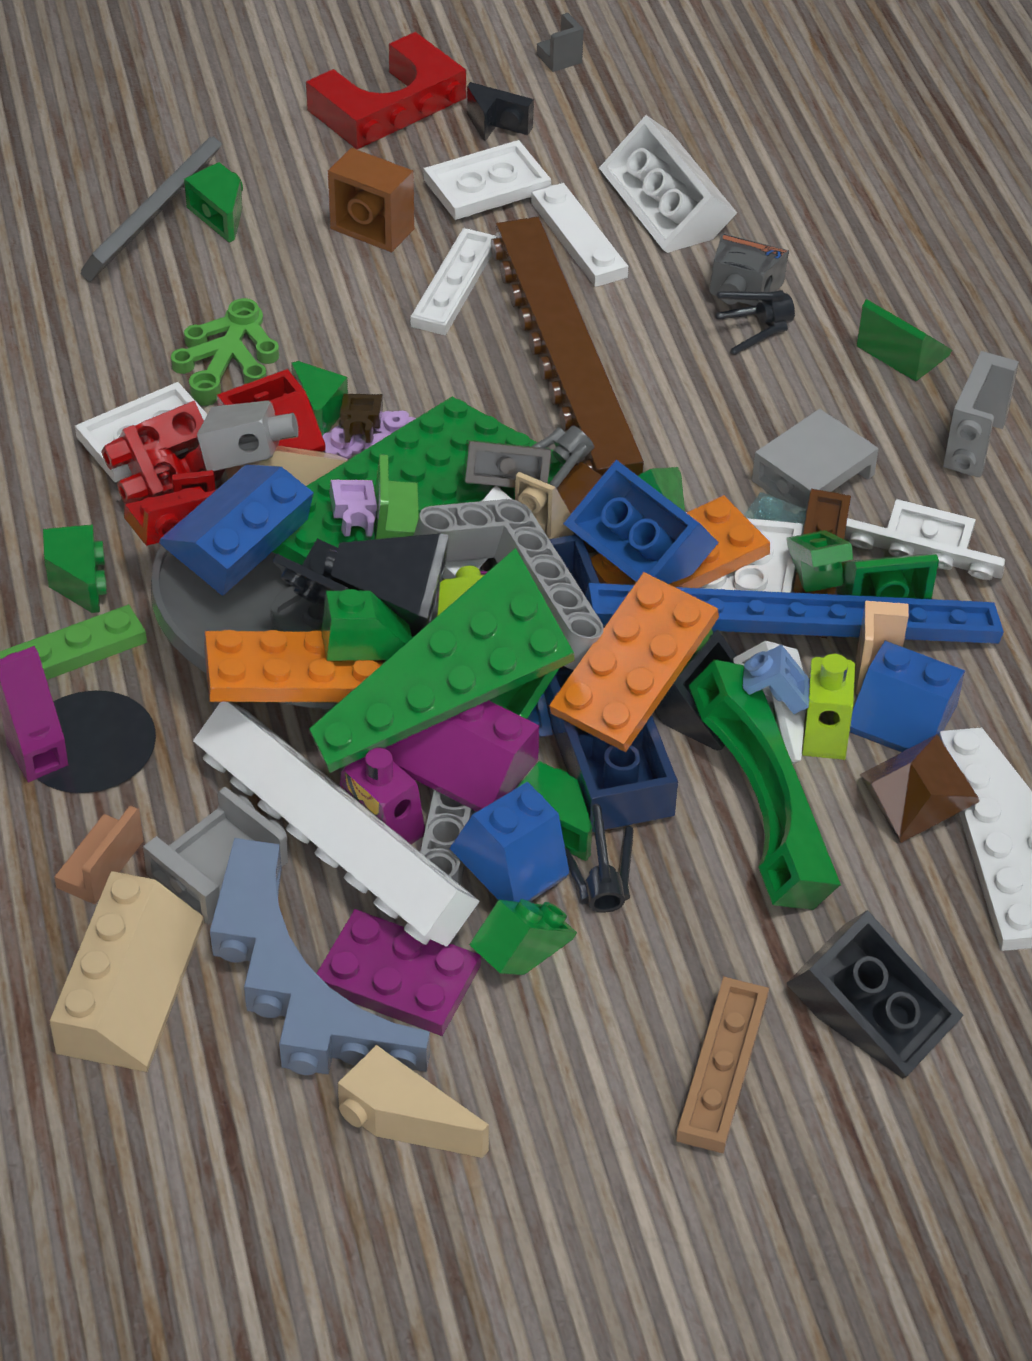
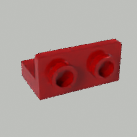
M198 486L128 503L124 507V519L146 546L159 543L160 538L216 490L204 492Z

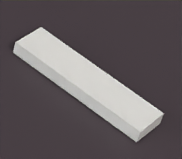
M466 228L462 229L410 317L411 327L446 336L492 256L491 239L496 238L495 235Z

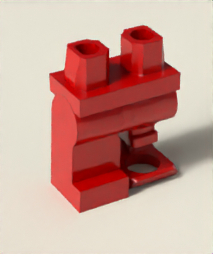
M195 400L145 420L135 426L132 425L124 428L118 439L103 447L101 453L110 470L128 464L132 476L121 479L117 483L118 491L125 504L141 501L148 497L173 493L172 475L207 471L197 433L204 420ZM197 447L183 459L177 458L175 452L186 448L190 450ZM225 469L213 471L215 481L222 477Z

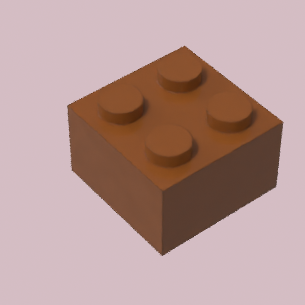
M352 147L328 170L330 229L389 252H393L415 229L413 170Z

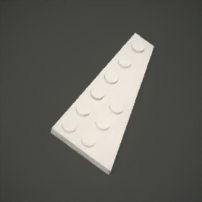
M983 728L940 731V739L979 797L980 802L959 812L1000 950L1032 948V791Z

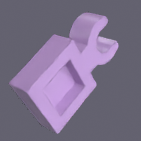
M331 480L329 494L334 518H342L341 531L343 535L350 536L351 527L360 526L365 529L366 536H372L377 511L372 480Z

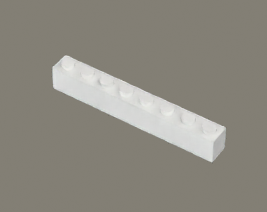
M220 702L193 740L206 752L203 756L204 761L222 773L228 770L234 775L230 782L236 788L249 796H252L254 793L259 796L261 800L257 805L263 811L277 820H280L281 817L285 818L289 822L286 830L306 844L311 840L318 846L314 852L315 855L333 868H337L339 865L347 871L344 879L363 893H367L370 890L375 894L377 898L373 903L394 919L398 915L408 922L404 930L421 943L427 945L431 939L444 946H448L480 902L242 707L232 702Z

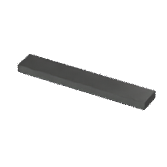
M214 136L209 137L92 253L81 269L80 274L91 282L185 188L184 178L203 170L222 146V143Z

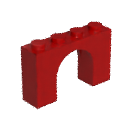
M413 32L389 43V73L407 87L389 93L369 92L358 88L335 69H332L306 81L307 110L358 150L466 99V69L417 32Z

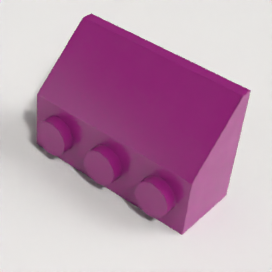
M488 700L383 749L390 751L393 761L414 780L478 812L513 791L537 763L539 725Z

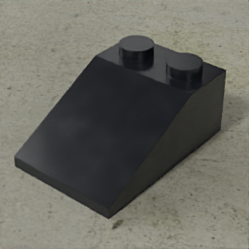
M868 910L844 924L786 983L819 1020L902 1079L914 1070L964 1016Z

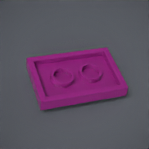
M354 909L316 974L331 989L354 1004L443 1036L481 967V955L453 944L444 946L431 939L425 945L408 934L403 926Z

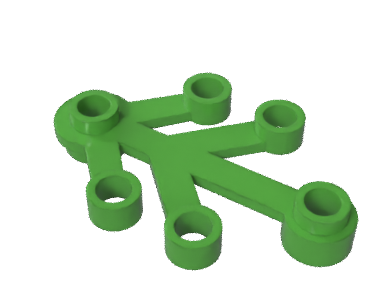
M247 298L234 300L230 303L225 317L201 325L188 326L184 330L185 345L188 349L181 348L172 352V369L180 374L191 372L195 367V361L214 355L207 370L198 371L189 379L190 395L199 405L209 406L217 401V394L221 393L220 379L232 357L243 370L244 384L267 376L265 366L257 363L241 340L245 333L256 344V357L259 362L271 364L279 359V345L275 340L270 339L260 326L263 322V313L255 301ZM227 331L223 337L211 341L207 339L208 336Z

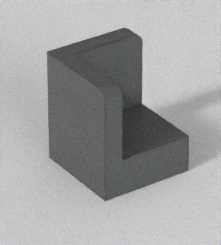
M569 13L562 14L561 31L553 33L551 39L537 43V55L552 72L582 63L583 27Z

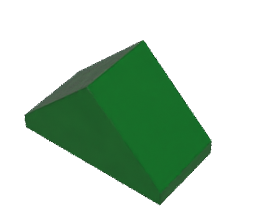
M300 361L291 362L292 375L305 390L323 436L325 433H328L340 418L343 395L348 394V377Z

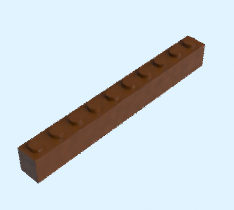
M539 216L496 223V238L491 239L492 256L494 261H500V273L503 283H509L510 300L513 307L519 308L521 328L523 331L528 330L531 353L539 357L541 378L543 380L548 379L551 402L553 405L559 406V418L563 431H567L571 426H576L590 438L594 444V449L585 457L582 463L603 476L615 460L619 461L637 476L643 473L644 461Z

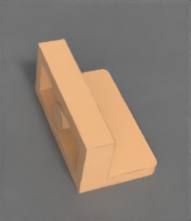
M865 601L856 654L857 695H859L868 668L883 642L888 641L903 647L909 616L908 604Z

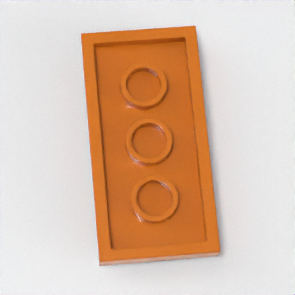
M723 495L687 512L719 543L692 575L672 582L669 585L683 588H700L769 555L770 541ZM600 553L590 558L600 584H636L632 578Z
M643 572L604 627L601 637L592 644L550 703L551 714L626 752L719 618L718 608Z
M205 631L204 649L209 702H340L385 663V660L327 661L322 631Z

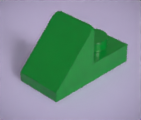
M826 530L786 538L801 585L806 592L837 587L843 584L844 578L841 562L853 560L850 542Z

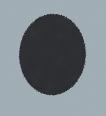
M93 690L77 692L53 701L65 739L68 766L39 777L37 780L53 789L70 793L97 792L125 782L139 772L152 755L156 742V729L153 719L137 701L128 696L110 691Z

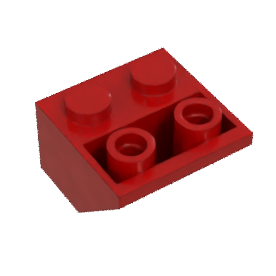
M288 369L217 394L218 406L270 401L273 404L275 416L294 413L298 423V437L280 440L277 446L318 452L326 450L324 439L307 394Z

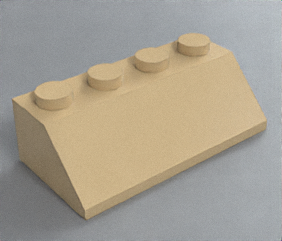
M111 871L50 1019L56 1054L148 1072L204 924V916L155 879Z

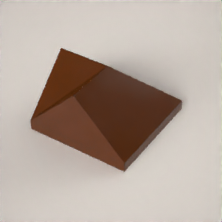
M938 734L860 774L863 783L900 843L980 802L979 797Z

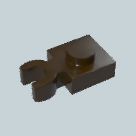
M383 394L343 395L340 422L341 428H343L345 443H350L351 437L357 434L364 435L366 443L373 441V428H380Z

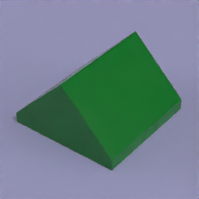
M868 299L862 305L857 347L915 382L951 354L952 349Z

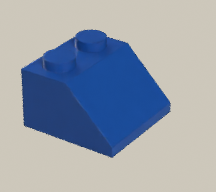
M884 641L868 668L854 705L850 733L899 752H903L936 734L939 736V732L944 731L958 705L965 670Z
M529 782L524 783L474 813L449 848L498 900L519 902L520 899L531 902L564 880L569 874L559 813Z

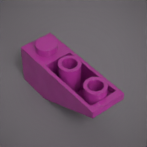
M35 646L1 658L0 709L6 743L27 782H31L68 766L65 739L39 653Z

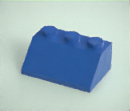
M615 460L563 523L635 582L638 581L643 572L667 584L688 577L697 570L719 543L698 521L617 460Z
M246 464L160 538L159 544L223 596L308 520L314 492L283 467Z

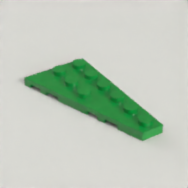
M515 548L311 726L309 730L329 773L366 757V754L372 749L390 746L575 661L574 652Z

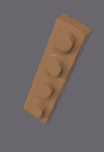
M723 976L678 1126L677 1142L724 1154L767 1004L768 987Z

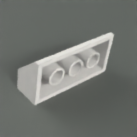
M647 115L643 117L599 167L656 242L667 253L713 240L737 214L735 209L675 136Z

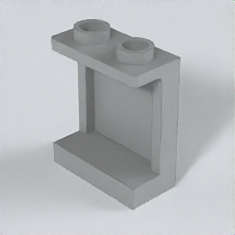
M984 351L980 352L953 411L944 468L975 477L982 476L992 427L1003 429L1008 418L1019 361Z
M818 409L755 452L752 481L805 518L811 488L832 492L857 473L866 479H870L875 475L879 448L842 424L839 420Z
M227 787L217 792L218 808L169 846L157 836L143 846L147 875L151 879L157 880L203 915L204 922L208 925L213 921L234 838L280 844L281 865L283 867L288 863L287 834L283 827L275 820L266 819L255 810L252 803L242 795L237 796Z

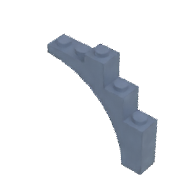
M234 838L210 928L213 956L221 957L229 962L250 961L244 985L247 1011L255 1012L266 1018L285 1016L279 1043L281 1067L288 1068L301 1075H312L314 1073L329 1075L332 1058L341 1059L348 1064L356 1065L377 1045L411 1070L427 1072L430 1058V1031L396 1024L357 1007L331 989L305 962L288 934L279 908L278 896L282 872L280 844Z

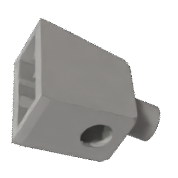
M270 401L211 407L197 433L206 470L216 471L271 458L280 440L298 437V423L295 414L275 416L273 404Z

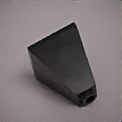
M437 533L339 543L337 551L329 550L323 575L330 576L331 580L349 589L371 591L410 625L411 634L414 637L431 622L446 565L449 535Z

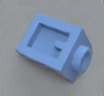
M782 644L767 652H759L745 662L743 689L748 694L769 686L775 699L783 701L793 714L809 708L810 679Z

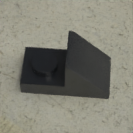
M470 82L467 85V115L484 141L488 139L495 127L528 135L533 129L534 99Z

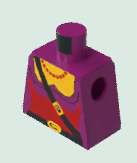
M383 748L372 749L366 754V757L350 763L341 771L339 786L409 844H413L424 836L425 825L418 785L412 777L393 761L390 751Z

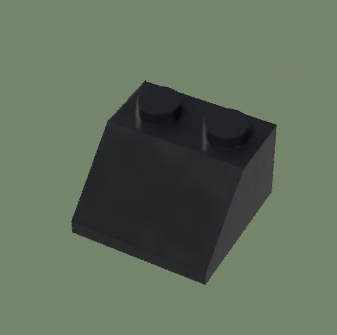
M719 630L713 631V634L709 636L708 642L693 654L654 711L664 725L716 751L722 750L725 744L702 721L689 685L713 660L734 663L733 658L737 655Z

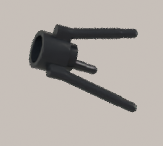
M783 290L774 292L719 291L716 294L719 299L762 301L758 302L757 306L717 312L715 314L716 319L757 314L761 324L771 326L731 348L730 352L733 355L748 349L775 333L787 331V323L792 322L795 317L793 300Z
M594 804L592 807L599 865L589 871L586 882L570 850L565 848L569 872L578 888L580 903H589V907L593 911L606 913L618 910L624 905L625 900L630 899L628 882L634 830L631 826L625 828L620 871L618 873L613 866L609 865L601 806Z

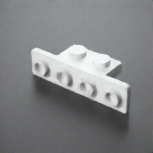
M896 499L888 528L847 519L844 538L848 539L852 545L858 548L872 549L875 546L889 550L888 552L895 557L937 554L939 569L950 570L952 567L968 570L971 576L982 580H991L992 577L1001 579L1005 567L1004 558L968 549L975 526V519Z

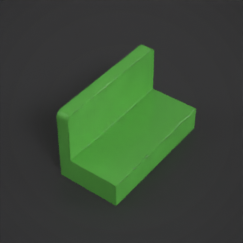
M379 455L375 487L377 502L375 539L413 536L419 518L417 483L389 481L388 455Z

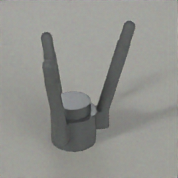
M571 426L566 432L557 427L548 437L531 446L547 448L555 444L556 448L552 453L563 465L549 483L555 486L556 489L571 469L582 462L594 449V444L590 438L576 426Z

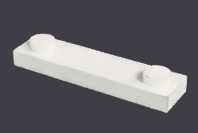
M564 183L531 192V204L594 287L628 278V265Z

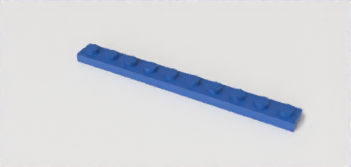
M588 583L585 596L603 626H606L634 585ZM676 587L718 608L719 618L713 625L712 631L859 637L865 601L908 604L909 616L905 640L999 644L1004 633L994 602Z

